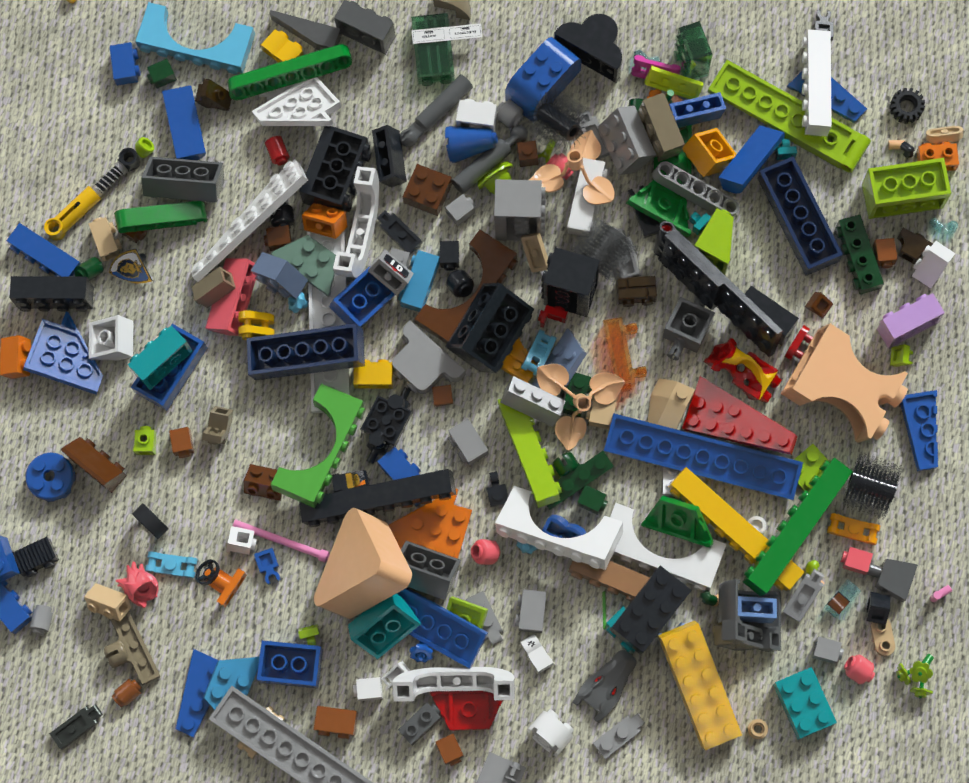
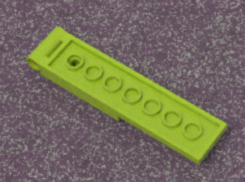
M726 60L708 88L710 94L720 92L723 100L728 104L761 121L772 129L784 132L785 139H790L792 143L848 173L853 172L871 143L867 136L860 134L832 117L828 136L805 135V127H802V119L805 116V111H802L803 101L729 60Z

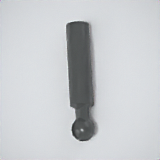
M460 74L415 118V122L408 129L401 132V144L405 147L415 145L421 135L428 132L473 88L471 82Z
M522 125L513 127L510 131V137L506 140L499 139L498 143L495 144V148L482 153L451 180L454 187L461 194L467 192L512 153L511 146L513 144L524 142L527 139V129Z

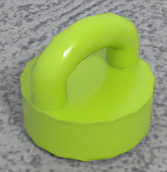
M141 137L135 144V150L141 158H146L154 151V145L148 138Z

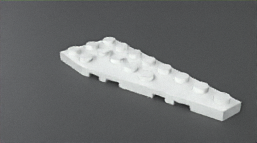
M296 159L287 162L279 174L271 177L270 182L231 223L230 228L201 261L193 266L191 273L197 282L203 279L308 181L301 164Z

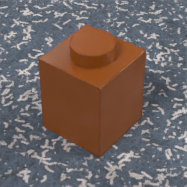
M894 238L876 239L873 243V250L878 266H881L883 269L893 267L897 261Z
M189 427L169 430L172 451L175 456L187 458L190 456V453H195Z
M454 733L436 741L445 765L450 764L452 767L462 762L460 758L464 757Z

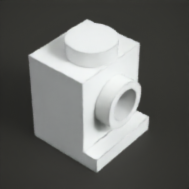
M231 526L226 552L230 553V551L249 555L250 550H255L257 539L253 538L254 531Z

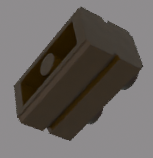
M655 276L618 278V305L623 304V307H632L634 303H642L643 306H649L656 302Z

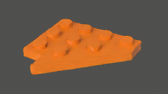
M456 489V495L451 496V499H435L432 503L426 504L389 524L400 549H402L405 541H409L458 559L472 514V510L454 505L458 489Z

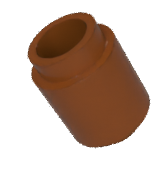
M128 679L114 690L115 693L112 695V698L122 708L124 705H129L142 694L140 691L142 686L136 679Z

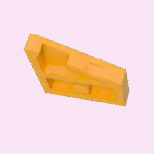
M520 338L513 344V350L504 359L501 369L529 383L534 375L532 371L521 368L528 351L522 345Z

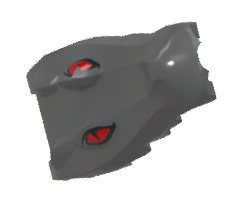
M625 650L618 651L608 663L585 680L572 703L578 706L583 699L599 712L594 720L600 723L619 702L628 677L637 664L635 657Z

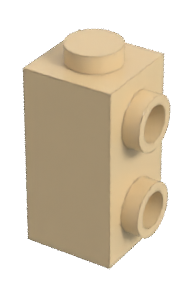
M99 217L94 219L93 222L88 223L103 262L116 258L121 254L120 249H122L119 238L115 239L113 233H116L113 222L109 223L106 217Z
M97 583L84 596L87 608L91 612L102 614L108 619L121 621L131 609L126 594Z

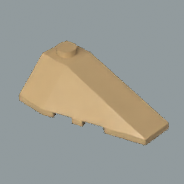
M659 378L651 393L648 422L677 430L695 389L678 381Z

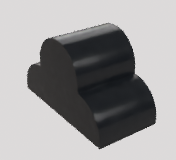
M594 14L586 18L582 25L568 22L557 28L554 32V39L580 58L581 64L615 83L618 82L621 75L622 53L617 46L618 27L610 16Z

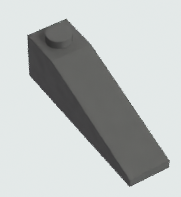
M270 10L272 21L315 49L323 50L339 45L342 36L340 28Z

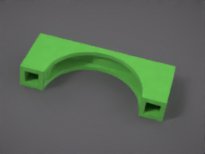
M322 383L313 398L314 407L323 411L335 426L336 441L331 453L320 464L309 469L288 470L279 467L271 482L273 491L313 508L316 507L317 503H321L324 497L323 490L325 486L330 485L333 478L331 474L334 469L337 470L341 462L340 456L342 452H346L349 446L348 439L350 435L353 436L357 429L356 423L358 419H362L365 413L362 400Z

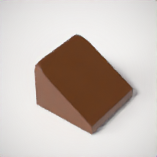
M814 292L805 307L824 319L833 303L822 292Z

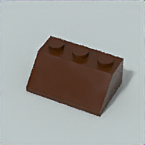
M79 437L61 449L70 460L111 493L127 476L123 472L125 470L123 466L118 462L113 464L109 461L110 456L103 450L98 452L95 449L96 444L88 438L84 440Z

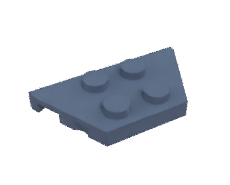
M567 328L544 365L560 364L564 366L569 374V383L587 353L574 337V333ZM535 378L531 385L540 388L537 378Z

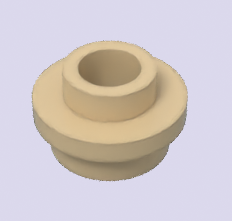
M755 719L749 723L748 733L754 739H762L768 733V726L763 720ZM755 726L761 727L760 733L754 731Z

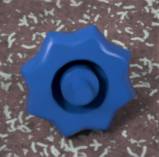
M421 641L410 648V658L416 662L426 663L433 658V649Z

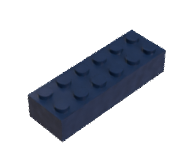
M794 156L759 170L757 179L805 276L840 262L843 254Z
M355 323L247 338L248 375L254 380H264L365 366L363 329Z

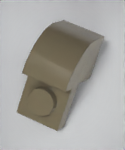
M215 406L210 411L208 427L203 432L202 440L213 445H225L232 423L233 410Z

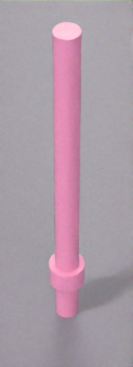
M235 520L233 523V527L252 530L256 536L314 556L324 563L329 558L330 552L326 550H317Z

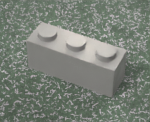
M514 376L506 386L500 403L551 427L561 416L566 402Z

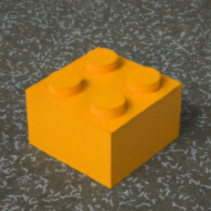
M717 128L694 134L683 147L687 158L691 160L703 177L724 171L736 156L735 151Z

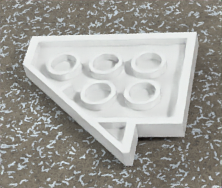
M316 77L298 83L256 108L252 113L262 126H332L333 122L328 115L334 113L342 106L340 101Z

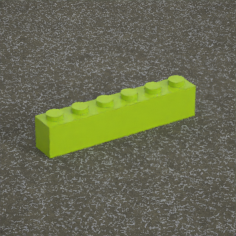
M499 399V409L537 507L540 508L560 501L559 494L562 493L559 482H554L552 477L555 476L552 465L547 464L546 459H548L546 449H541L539 442H542L540 434L533 429V425H535L534 419L500 403L501 399Z

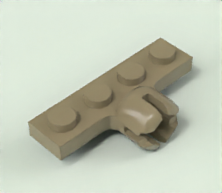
M128 611L121 621L110 619L119 639L104 648V654L109 661V665L112 668H116L125 663H131L142 686L160 678V674L130 612Z

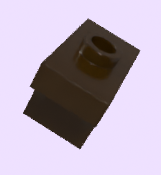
M203 79V84H198L195 102L205 108L229 111L232 100L229 91L210 79Z
M903 227L897 237L902 245L898 256L915 265L917 260L923 256L922 253L928 245L932 246L934 243L926 240L923 235L913 233Z

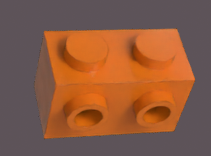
M942 142L938 145L924 143L916 151L917 161L944 158L947 171H955L959 166L957 143Z
M313 203L302 214L305 231L336 239L348 227L346 211Z
M20 335L1 338V376L10 379L30 376V372L23 370V367L31 349V339Z

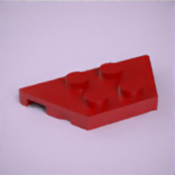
M487 691L430 692L450 731L489 730L503 700H494V694Z

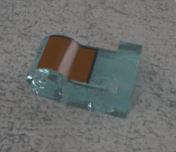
M847 579L823 608L836 618L855 599L861 590Z

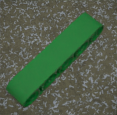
M203 201L127 208L114 212L119 233L196 225L197 222L204 221L205 223L208 221Z

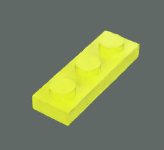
M651 66L644 81L647 86L666 92L671 89L675 95L688 99L699 97L703 88V82Z

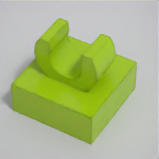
M902 344L891 347L890 366L899 367L913 364L912 361H909V355H913L909 345Z
M318 624L300 628L298 633L300 639L306 638L308 645H316L315 635H318L320 630Z

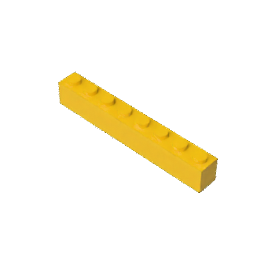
M687 467L682 469L668 485L671 489L670 493L677 499L681 498L686 503L698 506L706 525L710 524L715 528L714 532L719 537H725L735 551L740 550L744 554V559L747 562L755 564L757 562L755 560L757 554L767 548L766 542L768 539ZM790 560L774 585L781 591L783 589L785 591L790 590L805 572Z

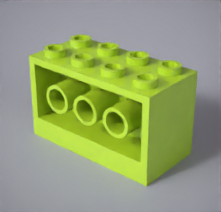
M944 158L868 168L862 182L868 219L943 209L951 195Z

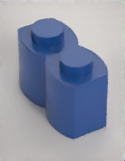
M551 515L542 529L544 533L558 538H574L587 533L581 526L569 524L565 518L559 515Z

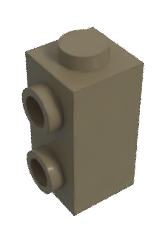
M219 266L192 286L194 301L206 308L212 306L236 288L232 274Z

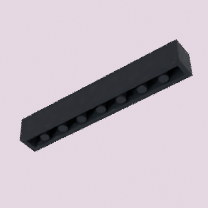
M449 469L325 494L321 503H317L315 508L299 502L302 523L309 525V527H318L323 522L328 524L339 522V519L344 518L346 513L352 508L375 515L376 511L391 512L395 510V507L410 508L413 507V504L419 502L421 504H429L434 499L449 500L451 496L456 495L453 472Z

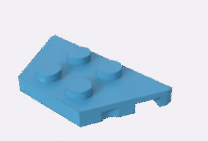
M259 657L218 660L204 693V700L215 710L231 686L247 696L258 670Z

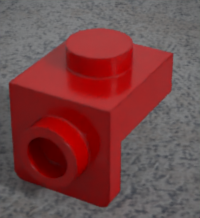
M546 305L545 310H541L538 317L540 327L544 328L547 318L566 323L568 312L560 306L551 307Z

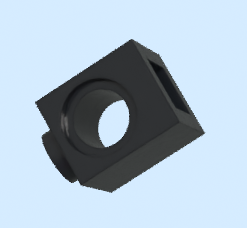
M440 241V267L446 271H453L455 268H459V241Z
M870 592L866 608V621L886 625L890 612V595Z

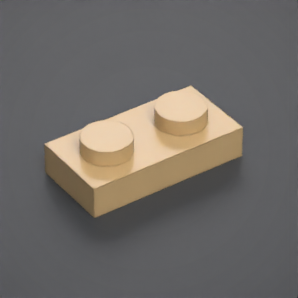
M540 232L523 235L521 241L531 272L547 270L548 256Z

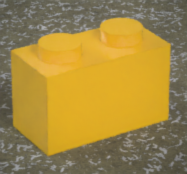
M365 359V366L354 368V388L393 389L392 362L384 359L378 360V362H370V360Z

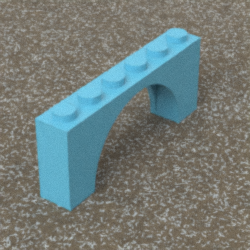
M148 2L135 41L142 52L150 53V51L157 52L161 57L169 55L182 62L186 59L198 66H202V64L209 65L210 68L215 70L223 68L227 69L231 74L243 73L255 37L253 27L235 23L229 36L218 45L202 50L189 49L175 42L169 35L167 30L169 13L166 6Z

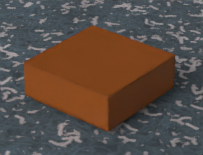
M451 384L432 387L434 407L453 404Z

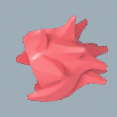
M133 561L131 568L129 565L126 566L127 578L117 579L116 582L119 583L117 586L122 587L132 603L145 608L146 601L157 598L158 582L152 574L144 570L143 564H140L138 569Z

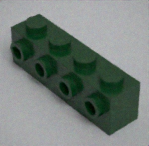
M861 215L838 220L835 234L837 238H841V251L843 255L847 256L848 262H846L848 272L853 274L854 279H852L854 289L858 290L860 295L882 289L884 282Z

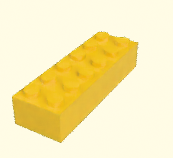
M692 621L657 635L701 747L706 751L742 736L699 623Z

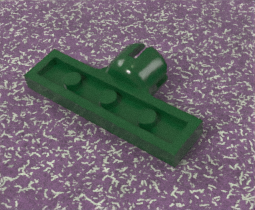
M601 451L583 464L578 463L571 452L562 454L567 462L566 466H564L559 457L553 461V467L560 476L557 482H559L562 493L559 494L560 501L547 505L549 510L614 467L604 451Z

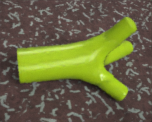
M554 142L551 146L547 145L545 150L538 155V159L543 157L547 163L551 157L552 148L556 143Z

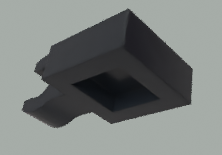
M497 471L491 472L489 475L492 487L487 488L490 507L504 505L508 499L506 484L500 485Z

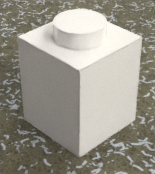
M380 677L357 679V685H353L354 697H358L359 701L383 699Z

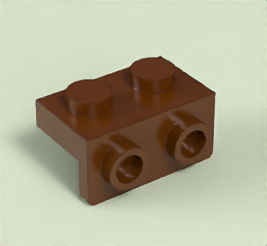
M250 464L244 478V493L281 501L282 494L273 491L271 487V482L277 469Z

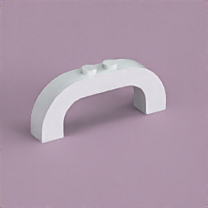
M357 166L354 179L357 205L345 253H336L333 266L336 275L353 278L361 275L366 265L379 207V178L376 168Z
M434 667L416 669L402 673L394 678L393 699L394 701H414L417 695L432 691H487L494 694V700H514V675L509 671L492 667H471L470 669L467 667Z

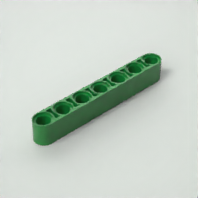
M340 44L233 76L227 82L229 95L233 100H243L346 69L352 65L349 47Z

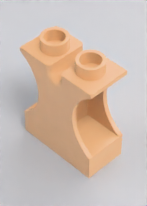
M830 323L816 331L781 394L799 406L809 402L831 404L841 410L848 418L856 442H863L871 438L878 440L889 425V420L884 418L886 411L881 409L879 405L888 403L895 408L902 402L908 390L902 383L908 373L904 371L896 375L886 376L869 371L854 355L850 336Z

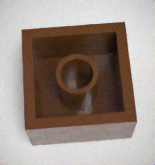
M417 164L402 196L404 204L438 216L452 186V177Z

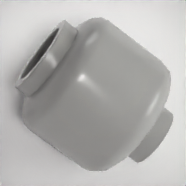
M508 100L505 103L501 102L497 107V120L506 127H515L522 122L524 118L523 110L512 100Z

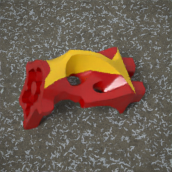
M730 338L724 344L715 345L711 354L703 361L711 366L713 371L727 370L733 377L732 383L742 390L750 400H759L767 403L772 397V394L766 390L768 386L776 388L782 381L778 377V370L775 367L764 362L752 352L747 354L742 352L737 347V343L733 338ZM743 364L745 366L744 371H738L737 366ZM744 379L749 381L748 386L744 384Z

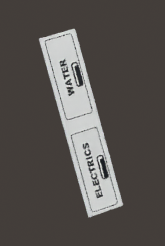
M481 24L412 30L413 44L482 37Z

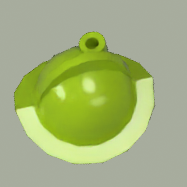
M509 162L499 163L478 181L479 190L486 187L489 192L495 195V179L512 180L508 170L513 165Z

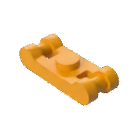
M831 513V524L827 528V533L877 545L878 539L876 536L877 532H880V525ZM839 522L844 523L843 530L838 528ZM864 529L870 530L868 536L863 535Z

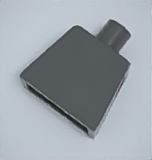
M885 559L882 567L871 563L867 575L878 578L875 585L876 588L901 602H905L918 565Z

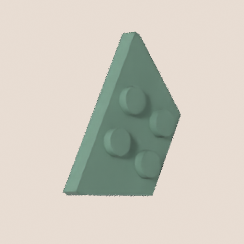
M306 235L271 253L275 257L287 260L308 279V283L329 297L331 295L332 282L335 276L333 266L336 254L315 239Z

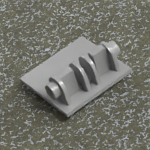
M489 752L477 783H520L526 767Z

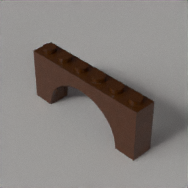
M480 229L469 243V249L479 258L483 269L482 279L476 292L466 302L453 308L438 309L425 304L415 317V324L445 344L448 343L483 283L503 284L507 279L506 273L509 269L513 270L518 263L516 252Z

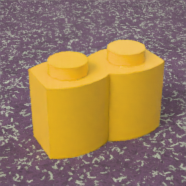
M276 29L261 44L262 51L278 63L304 55L303 48L298 42L288 40L289 37L285 32H279Z

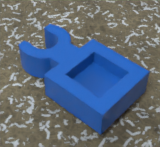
M273 548L254 554L260 573L266 572V583L268 585L271 584L269 579L273 575L276 576L279 582L281 580L280 575L274 570L279 567Z

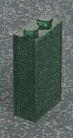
M448 13L411 17L413 30L449 27ZM451 40L414 44L418 84L431 86L436 82L449 84L455 80Z

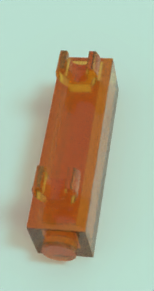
M622 317L603 320V330L612 373L625 381L621 392L630 391L632 387H635V378H643L647 374L646 366L633 369L626 335L637 334V324L623 325Z

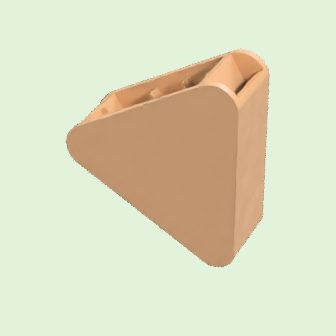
M352 508L346 513L314 595L316 606L351 619L407 588L412 578V572L387 522L356 508Z

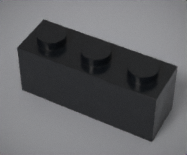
M389 125L372 130L379 182L391 188L407 182L400 131Z

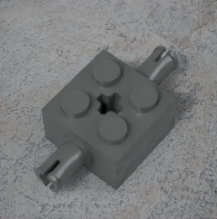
M680 297L665 326L662 337L674 342L667 354L670 359L674 355L673 360L678 361L684 347L697 353L713 322L715 312L704 308L705 305L702 304L698 297H696L694 303Z

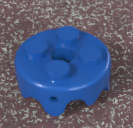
M51 452L34 458L29 464L25 475L26 484L31 493L47 502L66 498L71 493L72 485L76 481L75 471L71 462L64 456ZM54 472V479L46 481V473Z

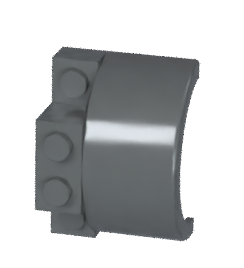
M738 579L720 583L718 586V625H714L713 633L714 645L734 651L754 649L765 652L781 651V592L768 591L767 594L759 596L754 591L738 590V584H740ZM738 596L777 599V619L772 623L742 622L740 616H738Z

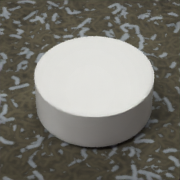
M753 516L748 520L761 534L765 532L766 522L762 517Z

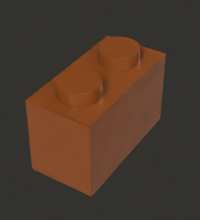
M317 706L314 730L318 731L319 736L330 737V733L338 734V738L350 739V736H355L358 712Z

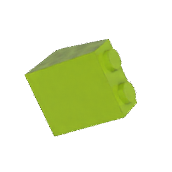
M717 208L694 246L725 275L730 262L734 217L727 210Z

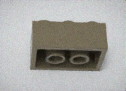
M661 93L644 99L639 107L638 114L656 153L654 158L657 157L658 162L679 155L685 143L665 94Z

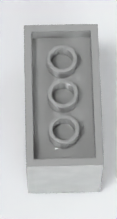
M495 179L494 221L496 240L521 241L523 235L539 232L541 236H545L546 187H542V180Z

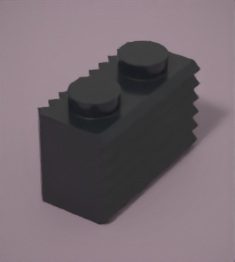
M44 537L13 552L17 567L23 577H32L38 573L37 570L43 567L45 569L51 568L59 560L51 539L48 537Z

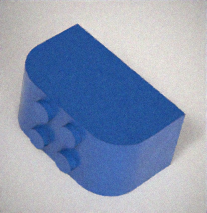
M549 37L510 79L505 89V101L512 100L522 108L523 115L528 117L527 119L534 121L536 116L532 115H535L537 112L527 111H538L537 108L539 109L538 106H541L542 102L543 104L546 103V99L549 102V99L553 98L556 93L560 94L581 71V59L553 37Z

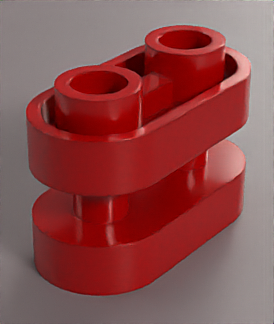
M805 325L802 326L787 350L785 358L790 361L794 356L801 359L804 353L798 349L803 341L811 342L813 337L808 334L810 328Z

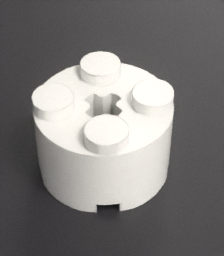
M549 709L548 712L543 711L529 726L527 731L528 733L531 731L534 733L532 738L547 752L553 750L555 751L554 756H558L573 739L572 732L574 729L569 724H563L559 721V716Z

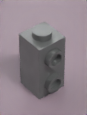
M427 702L398 731L413 746L442 719L439 716L441 711L434 703L430 706Z

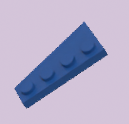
M802 71L787 85L789 89L801 95L802 86L805 84V79H802ZM831 77V110L855 123L867 111V108Z
M937 390L905 395L900 403L917 472L938 467V442H936V433L938 432V425H936Z
M193 649L176 730L193 738L210 707L203 696L218 661L196 649Z

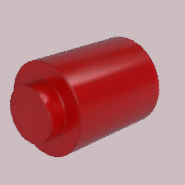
M273 136L267 139L265 146L272 163L278 166L286 164L290 156L282 136Z

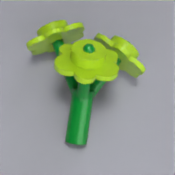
M927 654L922 662L915 661L913 667L908 671L902 663L898 664L897 677L901 682L904 681L905 685L911 683L909 674H912L914 682H920L919 688L913 687L910 689V692L919 698H926L927 695L933 694V691L924 688V683L933 676V671L929 669V665L934 659L931 654Z

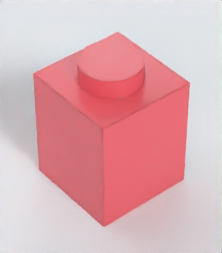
M849 547L847 551H843L840 561L844 563L842 568L866 575L873 553Z

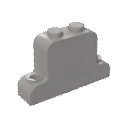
M409 321L403 327V336L401 338L407 345L393 358L392 364L395 370L393 374L400 381L404 379L408 383L407 387L413 393L416 391L420 394L428 393L443 377L451 383L459 382L466 375V371L414 323Z

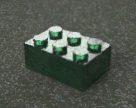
M700 21L679 27L678 33L675 36L676 43H674L675 51H673L676 62L679 61L681 64V75L694 80L708 76L712 51Z

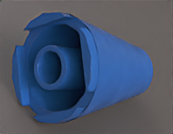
M448 126L445 128V139L448 138L446 148L449 160L452 163L460 162L495 148V144L498 143L497 133H493L492 129Z

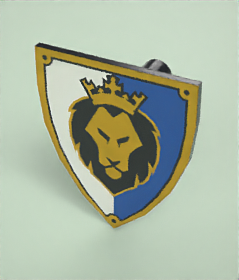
M137 249L122 252L114 259L110 266L109 273L128 282L138 284L153 281L143 262L146 259V255L144 253L139 254Z

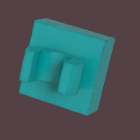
M784 139L781 147L777 148L776 160H785L793 156L796 158L797 147L790 146V139Z
M694 212L689 219L694 225L692 231L699 235L705 229L711 216L705 213L701 217L697 212Z

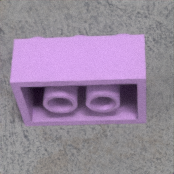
M933 293L928 296L923 294L916 299L917 302L911 305L906 303L899 308V311L895 313L891 311L882 317L883 319L879 322L880 325L877 331L888 349L940 321L945 312Z

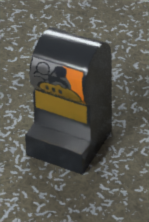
M366 470L332 474L334 492L369 485Z

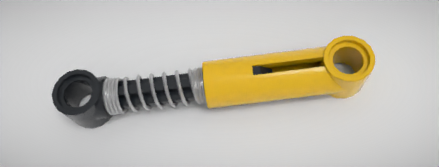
M124 148L119 153V159H117L114 167H111L107 174H103V178L96 181L95 185L87 186L59 214L45 222L44 230L50 239L55 241L63 239L66 232L101 200L102 193L105 194L104 191L108 190L109 186L112 187V184L116 183L115 181L119 180L120 176L139 167L140 158L134 149ZM129 157H134L131 162H126ZM54 227H59L58 231L52 232V229Z

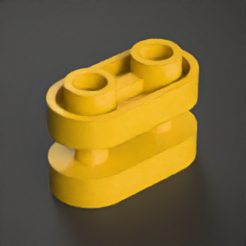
M250 310L238 313V321L244 323L243 326L238 327V336L242 337L243 340L275 334V330L269 328V325L275 323L274 314Z

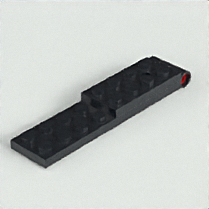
M669 221L662 222L659 226L653 251L655 255L659 256L658 260L663 266L668 268L691 293L697 296L702 304L706 305L710 310L717 307L722 314L732 321L734 326L738 327L748 339L758 346L761 352H764L768 357L774 355L783 330L675 228L673 223Z

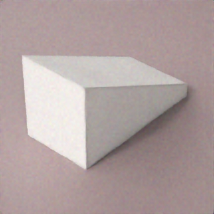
M403 661L399 662L381 679L389 688L393 685V680L396 676L408 672L410 669ZM386 677L390 680V684L386 681Z

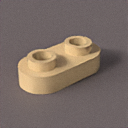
M960 126L933 128L926 131V141L932 145H938L941 142L947 141L958 142L963 138V128Z
M887 620L883 630L878 628V623L871 622L870 628L876 652L881 656L891 655L895 650V641L890 621ZM882 643H888L889 648L884 649Z

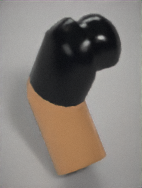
M888 141L889 150L904 151L903 155L905 158H912L914 156V147L906 141Z

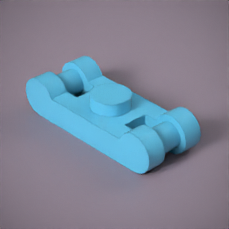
M539 329L521 366L524 370L532 371L535 376L537 368L545 364L557 339L552 335L550 337L544 334L545 331ZM531 360L538 362V364L531 363Z
M148 551L147 558H149L148 565L145 566L146 572L187 578L195 577L194 566L197 565V558ZM156 560H162L161 567L155 566ZM182 563L187 564L186 570H181Z

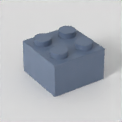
M264 252L261 253L250 270L256 275L255 279L267 285L266 289L274 294L278 292L285 298L292 297L297 299L308 281L287 260Z

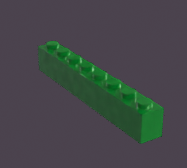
M835 457L822 463L819 467L821 470L819 475L812 477L808 483L811 485L807 491L804 490L799 495V503L789 509L787 512L789 517L786 521L782 520L777 526V534L775 536L772 535L767 540V548L757 554L755 557L757 562L753 567L749 566L745 571L744 576L746 577L742 582L759 596L768 593L853 471Z

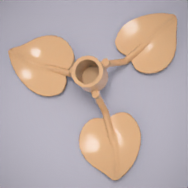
M592 130L582 134L572 144L567 154L568 162L565 163L562 173L558 166L546 164L540 167L529 179L542 180V187H546V192L551 193L563 187L564 180L562 177L566 174L568 168L574 171L581 170L586 182L589 184L583 189V197L588 203L593 205L612 202L615 197L614 188L608 179L597 176L591 182L584 169L583 158L596 160L601 154V145Z
M560 364L542 365L537 368L536 373L540 389L554 396H557L562 389L574 398L573 404L578 410L572 414V417L568 415L560 417L555 424V434L566 450L574 448L586 433V421L582 417L575 416L582 413V411L590 409L592 395L594 394V399L598 403L610 404L616 400L625 384L621 377L612 373L602 372L590 379L589 386L593 391L588 396L582 393L575 395L564 387L569 381V374L564 366Z

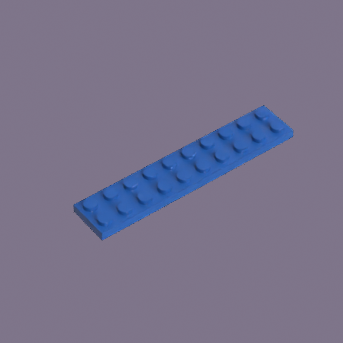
M614 413L604 448L606 452L679 471L687 467L698 476L794 500L803 462Z

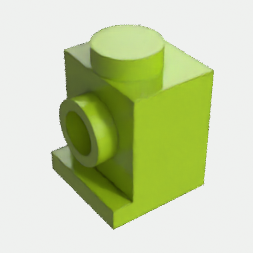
M140 426V430H135L133 452L136 455H156V431L151 430L152 427ZM143 436H147L145 442H141Z

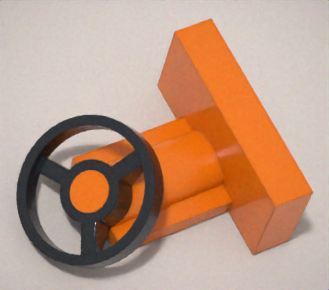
M212 559L204 561L196 571V581L203 586L209 585L220 592L221 595L217 602L225 608L247 576L244 571L238 568L233 577L222 571L219 564ZM208 564V568H206L203 572V575L200 576L201 569Z

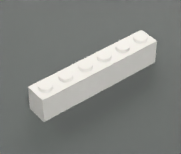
M808 30L806 37L802 39V48H805V52L802 54V63L805 64V68L802 70V79H805V84L802 86V95H805V100L802 102V111H805L802 127H805V135L828 136L831 129L830 31Z

